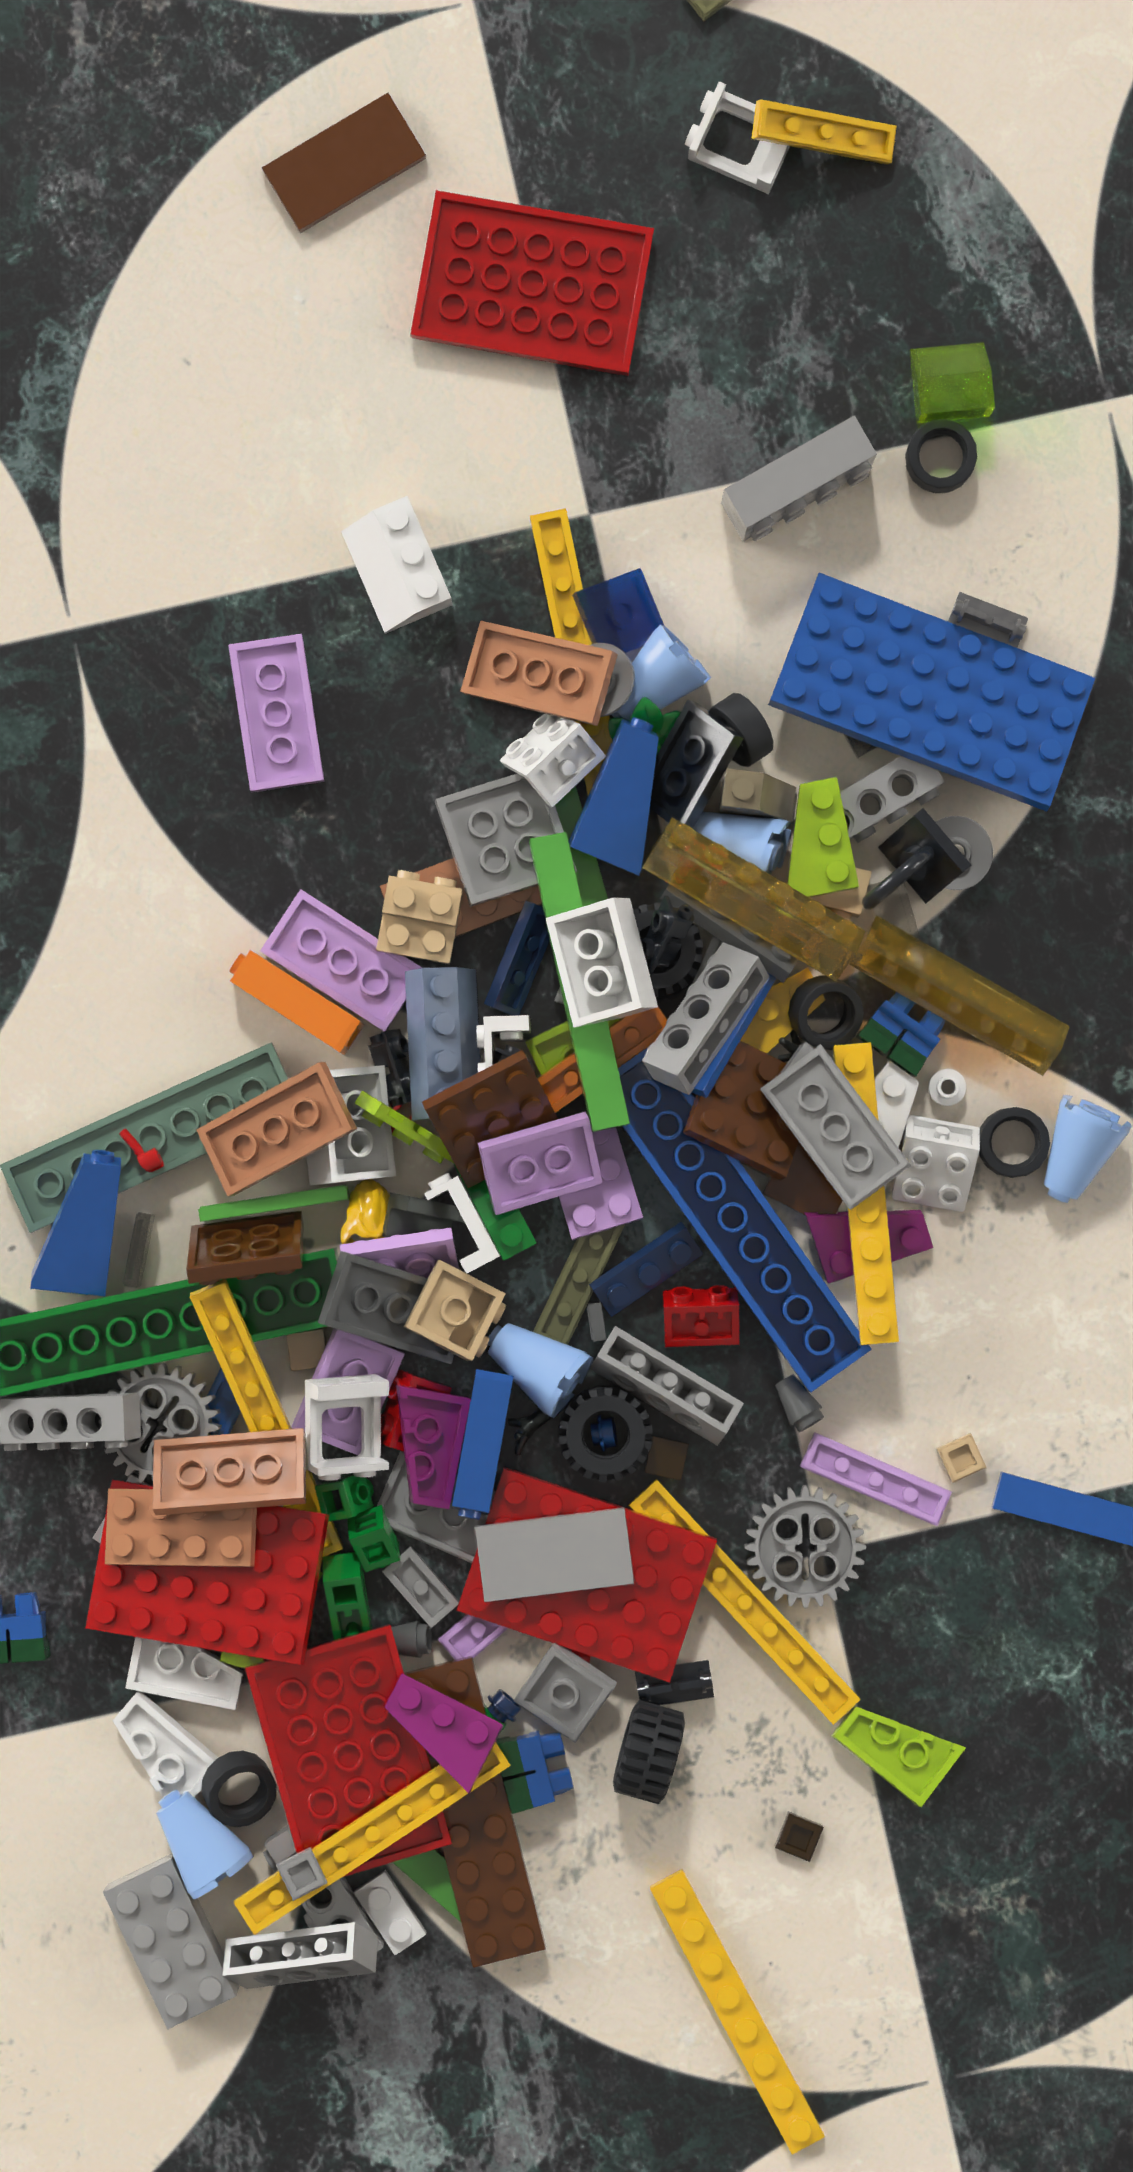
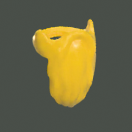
M373 1179L362 1180L350 1193L349 1206L346 1210L347 1220L341 1228L342 1244L355 1242L350 1238L353 1234H357L362 1238H386L382 1235L390 1195L379 1182Z

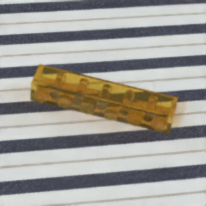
M673 817L654 844L642 867L834 981L838 980L854 958L866 933L865 930L855 925L852 921L846 920L824 907L821 903L805 896L787 883L771 876L753 863L737 856L724 846L715 843Z
M877 915L859 941L849 963L852 967L1042 1076L1061 1052L1070 1027Z

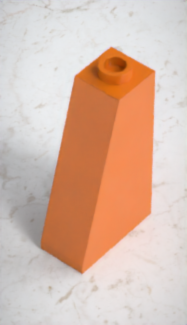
M251 950L246 956L241 953L230 968L229 972L233 974L230 982L344 1056L365 1025L348 1012Z

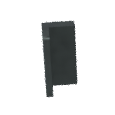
M390 1192L382 1236L406 1235L425 1232L431 1229H452L453 1221L465 1222L455 1205Z

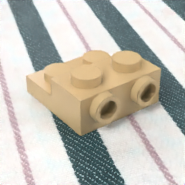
M398 870L397 877L389 876L376 951L450 964L463 889L456 888L457 881L452 879L435 877L433 884L419 881L420 874Z
M437 1260L404 1328L434 1342L435 1345L466 1361H473L475 1356L481 1357L487 1347L489 1337L485 1335L491 1323L497 1324L505 1310L506 1304L502 1302L505 1293L441 1260Z

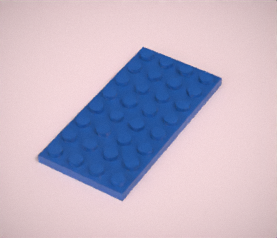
M818 573L768 705L1047 812L1056 792L1095 677L833 577Z

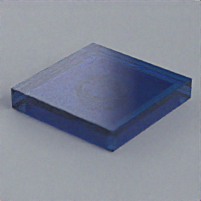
M641 568L577 591L572 595L592 644L608 643L618 647L627 654L643 648L653 631L660 625L664 626Z

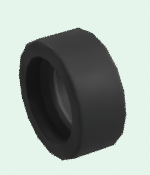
M948 419L932 420L920 426L911 437L905 454L906 469L912 481L923 490L933 493H949L961 487L971 476L977 461V445L971 433L960 423ZM935 435L952 437L959 443L962 449L963 461L961 467L955 474L949 477L938 478L931 476L923 469L920 463L919 453L922 445L927 439Z
M732 693L709 710L711 714L743 737L740 746L732 758L740 766L750 767L773 750L774 741L766 720L758 708L742 694Z
M823 975L806 980L796 989L790 1000L788 1011L791 1027L796 1034L808 1044L814 1047L821 1044L826 1050H833L834 1045H845L852 1040L862 1025L864 1014L861 998L852 987L833 976ZM835 992L844 1000L843 1016L832 1030L825 1033H817L807 1023L808 1010L813 1001L821 994Z
M1019 1107L1000 1109L988 1116L980 1127L979 1156L985 1166L997 1175L1009 1178L1027 1176L1039 1169L1048 1156L1050 1147L1048 1129L1042 1119L1028 1109ZM1012 1120L1023 1122L1030 1127L1035 1138L1034 1151L1029 1159L1014 1165L1004 1163L997 1158L991 1143L996 1128L1002 1123Z
M244 1750L229 1752L217 1758L207 1768L202 1779V1795L213 1817L224 1825L232 1827L249 1826L261 1820L271 1810L276 1799L277 1784L267 1764L255 1753ZM244 1772L255 1773L258 1776L260 1784L256 1793L249 1800L230 1806L220 1802L218 1797L219 1791L230 1777Z

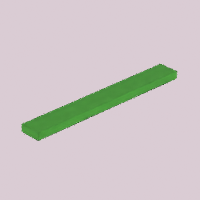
M567 832L531 838L529 845L545 919L583 907ZM550 937L592 1132L629 1125V1117L608 1021L577 1028L573 1027Z

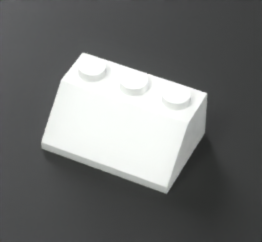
M408 496L372 510L341 531L385 634L453 605L450 593Z
M613 897L546 918L574 1028L623 1018L658 1007L630 898Z
M385 1065L330 1070L357 1130L307 1156L309 1184L317 1185L396 1176L391 1126L383 1122L382 1126L378 1127L361 1116L364 1109L355 1104L361 1091H364L389 1106Z

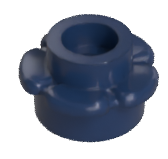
M499 1689L493 1697L491 1695L487 1697L491 1703L487 1709L496 1719L502 1723L507 1719L511 1722L516 1721L515 1716L519 1713L521 1707L514 1702L510 1695Z

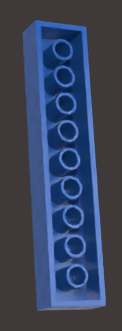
M646 1048L618 1068L630 1122L629 1125L622 1126V1128L798 1378L811 1393L872 1349L869 1345H860L859 1330L739 1160L683 1134L695 1098L691 1093L690 1095L685 1094L652 1078L642 1062L647 1051Z

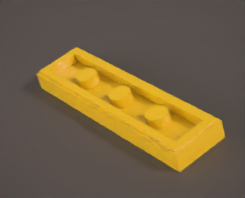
M761 99L756 101L752 139L887 165L892 163L897 126Z

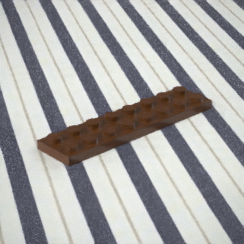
M472 1656L404 1673L408 1677L487 1716ZM426 1750L432 1770L440 1764ZM500 1772L470 1792V1794H467L443 1810L452 1844L442 1848L473 1968L546 1950V1943L513 1814L511 1813L504 1779Z

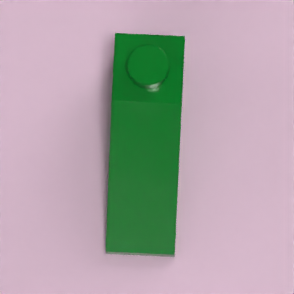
M455 1166L503 1260L537 1243L519 1208L496 1215L491 1206L486 1180L467 1188Z
M356 1553L324 1556L323 1584L334 1640L371 1630L372 1625L364 1572Z

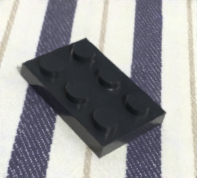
M687 700L656 756L650 809L679 832L690 835L740 746L743 737L697 702Z

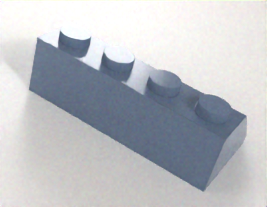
M441 967L405 971L412 1120H430L422 1101L478 1073L480 1049L477 1048V1025L479 1024L476 969Z

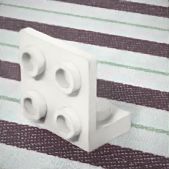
M543 714L534 722L533 729L526 736L515 740L508 746L506 754L500 761L508 769L525 777L542 799L553 807L598 765L606 755L579 723L570 719Z
M529 1015L483 1017L484 1025H477V1048L484 1049L485 1063H478V1072L495 1064L494 1034H500L501 1041L523 1040V1033H531V1018Z
M909 1115L903 1132L902 1153L911 1166L895 1177L892 1199L963 1212L966 1207L980 1151V1127Z

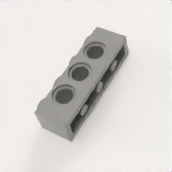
M900 756L840 791L845 819L848 824L849 839L855 838L856 842L859 843L874 834L876 830L873 826L886 819L891 824L908 814L905 807L918 800L920 805H923L940 795L937 788L945 781L939 771ZM901 777L909 781L911 785L909 795L899 796L894 793L892 781L895 778ZM866 796L874 797L879 803V812L875 815L865 814L860 808L861 798ZM795 819L792 821L793 826L795 825Z
M722 942L716 953L710 956L705 969L696 982L688 988L686 997L677 1010L669 1016L666 1026L655 1042L647 1048L645 1057L642 1059L654 1080L690 1095L769 978L758 956Z
M616 1326L590 1367V1370L717 1446L727 1434L744 1404Z
M139 1393L0 1397V1444H4V1451L26 1450V1443H37V1450L60 1449V1442H71V1449L94 1448V1442L105 1441V1448L128 1447L127 1440L141 1438ZM63 1414L65 1415L68 1422L66 1430L63 1428L61 1424V1418ZM96 1414L100 1416L102 1421L100 1429L95 1424ZM29 1416L32 1417L34 1422L32 1431L28 1426Z
M289 1825L268 1837L264 1844L267 1850L263 1854L274 1871L278 1870L276 1864L297 1854ZM345 1877L326 1887L332 1895V1899L329 1902L318 1903L311 1897L302 1903L307 1912L303 1917L309 1928L329 1926L336 1919H346L349 1923L356 1922L378 1935L377 1952L383 1948L384 1938L362 1907Z
M356 1922L226 1939L222 1976L246 1989L376 1973L378 1935Z

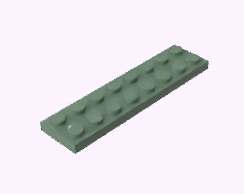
M271 1042L1 1164L0 1168L29 1232L33 1233L53 1224L83 1154H92L93 1150H106L113 1152L114 1157L121 1158L119 1194L207 1154L196 1129L288 1080V1076ZM126 1128L143 1147L145 1152L156 1147L165 1165L154 1172H147L140 1166L134 1151L122 1139L119 1133Z

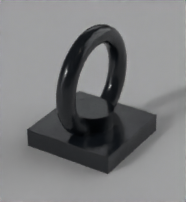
M922 808L878 847L896 870L864 896L862 906L867 910H872L906 881L926 904L967 870L971 864L926 810Z

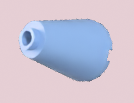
M660 625L653 631L632 662L635 682L628 701L611 715L614 718L630 720L636 705L642 697L650 699L661 710L705 685L711 677L699 660H695L688 652L689 649L666 626Z
M703 811L690 835L684 834V837L688 839L695 837L702 840L706 846L704 855L756 889L767 892L776 881V878L770 877L772 871L776 867L781 868L785 860L791 837V830L787 829V827L791 825V822L778 818Z
M1063 1095L1059 1104L1044 1179V1185L1049 1188L1047 1194L1065 1203H1068L1070 1198L1077 1200L1128 1135L1132 1127L1128 1121L1121 1126L1118 1124L1119 1115L1084 1099H1081L1079 1105L1070 1103L1073 1097L1070 1095Z
M507 1323L503 1328L497 1325L489 1335L488 1345L490 1348L488 1354L508 1375L514 1376L513 1381L545 1415L551 1418H555L567 1406L575 1395L572 1391L578 1382L582 1384L593 1362V1357L585 1351L511 1323Z
M176 1789L158 1802L162 1808L156 1814L187 1893L193 1899L201 1897L219 1886V1881L226 1876L229 1878L253 1858L250 1848L224 1824L213 1817L212 1813L188 1791L180 1794Z

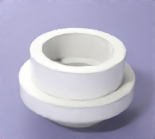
M942 1069L936 1072L929 1082L930 1096L936 1103L943 1106L957 1104L962 1100L966 1092V1082L963 1076L953 1069ZM950 1080L953 1082L954 1091L951 1094H945L941 1090L943 1081Z

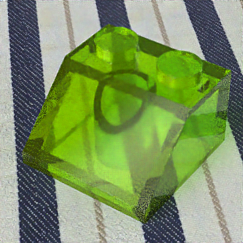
M984 342L910 349L917 423H928L932 420L940 419L960 420L991 416L995 408L992 371Z

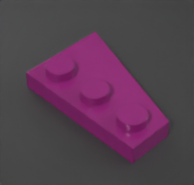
M921 1210L887 1211L892 1262L934 1248ZM848 1211L838 1212V1214L804 1212L827 1283L853 1276Z
M396 1385L410 1502L449 1509L471 1399Z
M402 1673L385 1705V1709L470 1794L504 1725Z

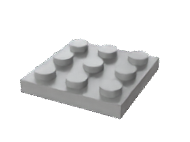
M514 774L435 800V805L470 907L538 886L529 840L564 831L555 805L553 807L548 805L525 777ZM573 860L574 869H575V873H576V872H577V869H576V866H575V863H574V860Z

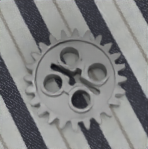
M166 1363L159 1365L157 1373H155L151 1364L145 1365L144 1376L137 1369L131 1370L130 1377L132 1382L122 1377L117 1380L122 1391L115 1389L108 1391V1394L139 1393L140 1418L143 1428L141 1438L127 1440L128 1447L107 1448L105 1453L117 1452L119 1456L113 1465L118 1466L124 1462L128 1464L125 1471L126 1476L131 1475L136 1470L139 1471L140 1483L146 1481L149 1475H152L153 1480L154 1440L210 1436L212 1431L222 1428V1425L212 1422L211 1417L220 1413V1409H209L208 1406L216 1398L215 1395L203 1396L202 1392L207 1385L206 1382L197 1386L192 1384L196 1373L191 1372L185 1378L181 1377L182 1366H176L171 1374H169ZM150 1388L157 1389L162 1394L163 1402L159 1408L152 1407L147 1401V1393ZM178 1396L179 1402L164 1420L163 1425L167 1429L158 1432L152 1439L147 1452H142L141 1447L157 1427V1423L153 1419L163 1416L168 1410L173 1397ZM181 1409L189 1410L193 1414L194 1423L191 1428H184L179 1424L178 1413Z
M806 1485L802 1486L800 1496H795L793 1490L788 1487L787 1499L784 1500L774 1493L773 1499L776 1505L771 1507L762 1502L761 1506L766 1513L764 1517L752 1515V1519L758 1524V1528L746 1529V1533L755 1538L754 1542L744 1544L746 1550L755 1552V1555L748 1558L746 1563L747 1565L759 1566L752 1574V1577L754 1579L765 1577L766 1580L763 1582L761 1589L767 1591L775 1587L774 1600L777 1601L783 1594H786L788 1606L791 1607L795 1603L796 1598H801L803 1607L808 1608L810 1598L814 1597L821 1607L823 1606V1595L828 1594L836 1601L837 1594L835 1588L839 1586L843 1590L849 1591L850 1589L845 1582L846 1577L858 1579L859 1576L852 1567L853 1565H864V1560L856 1556V1552L865 1550L866 1545L855 1540V1538L864 1534V1530L861 1528L852 1529V1525L859 1519L858 1516L854 1514L846 1517L844 1514L848 1510L849 1505L845 1502L836 1507L837 1495L835 1493H832L824 1500L823 1489L820 1487L817 1488L813 1496H809ZM804 1513L808 1514V1540L811 1544L815 1545L814 1549L808 1550L809 1577L807 1580L802 1579V1553L799 1549H795L796 1545L802 1544L801 1516ZM790 1518L796 1522L795 1533L791 1537H780L776 1532L778 1522L782 1519ZM827 1518L833 1522V1532L824 1538L816 1536L813 1530L816 1521ZM783 1556H792L796 1559V1569L789 1575H782L776 1569L778 1560ZM820 1556H829L834 1562L832 1571L826 1575H820L814 1571V1562Z

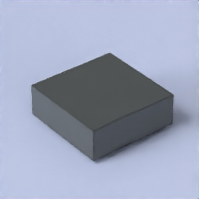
M601 1302L588 1303L587 1313L591 1340H606Z

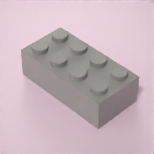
M854 415L725 488L721 504L742 541L752 537L753 541H757L773 531L772 526L776 522L784 519L786 523H789L805 513L804 508L815 500L818 505L830 500L837 495L836 490L843 484L848 482L850 487L865 480L869 477L868 472L872 469L877 453Z
M172 1854L107 1885L103 1894L167 2029L236 1997L240 1986L222 1976L224 1964L222 1948L198 1898L193 1899L187 1893Z

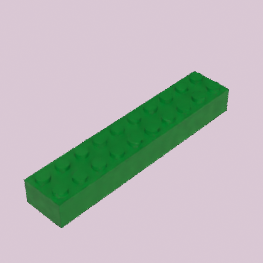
M337 1247L303 1254L302 1268L296 1269L290 1274L277 1275L271 1272L258 1274V1276L249 1280H239L236 1277L226 1279L253 1342L326 1327L319 1324L318 1320L339 1258ZM188 1279L0 1319V1396L214 1351L190 1299L191 1292L208 1285H200L199 1283L189 1284Z

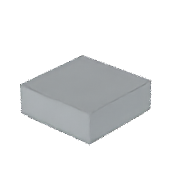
M311 1847L276 1864L293 1901L328 1883Z

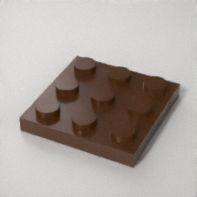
M740 1041L708 1097L705 1098L696 1094L683 1134L780 1181L786 1178L799 1141L763 1094L761 1088L781 1074L787 1063Z
M523 1050L422 1101L430 1120L467 1188L486 1180L478 1148L479 1142L558 1120Z
M302 1211L191 1226L186 1268L189 1284L212 1285L221 1279L234 1277L239 1280H249L255 1278L258 1274L271 1272L277 1275H286L302 1268L304 1233Z

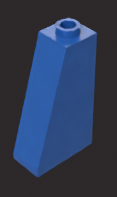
M633 717L631 722L624 719L621 720L571 834L569 844L572 848L639 876L642 870L659 737L655 732L651 731L654 725Z
M93 1150L92 1154H83L32 1270L30 1289L106 1296L121 1171V1158L114 1157L113 1152Z
M476 1369L452 1508L459 1509L458 1516L480 1520L481 1513L489 1514L514 1377L512 1375Z

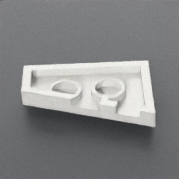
M888 1060L875 1077L878 1121L899 1148L919 1081Z
M135 1637L125 1688L236 1710L244 1671L234 1665L220 1662V1657L204 1648Z
M137 1691L113 1719L115 1726L134 1757L141 1761L151 1778L149 1781L156 1792L159 1791L164 1798L177 1789L180 1794L188 1791L195 1797L202 1789V1779L207 1768L218 1757L143 1692Z

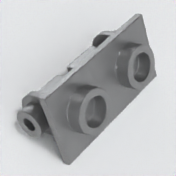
M959 592L948 622L1017 648L1025 633L1028 618Z

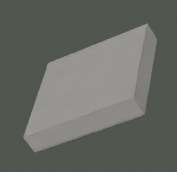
M553 1643L516 1695L514 1702L576 1743L614 1690L617 1682L566 1647Z

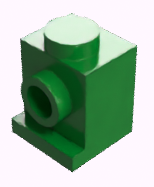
M353 1473L343 1474L338 1480L326 1481L314 1486L321 1513L329 1514V1521L352 1518L357 1516L358 1513L373 1507L371 1499L374 1491L373 1485L366 1477H356ZM333 1490L339 1491L342 1507L337 1509L332 1495Z
M383 1505L360 1512L355 1517L347 1518L349 1541L365 1572L384 1568L391 1563L400 1561L399 1541L385 1515Z

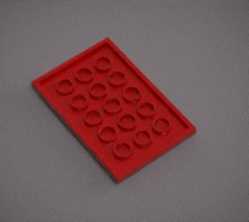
M436 190L410 337L629 376L654 228Z
M504 1467L485 1525L622 1508V1506ZM625 1508L634 1584L484 1602L477 1548L456 1611L670 1683L717 1538Z
M112 1480L110 1489H153V1486ZM280 1506L257 1507L254 1567L144 1566L105 1564L106 1510L85 1628L304 1665L329 1514Z
M390 1624L307 1648L304 1665L267 1660L245 1667L297 1853L309 1847L313 1849L431 1771L426 1749L385 1709V1705L401 1674H404ZM443 1811L345 1876L451 1845L452 1842Z

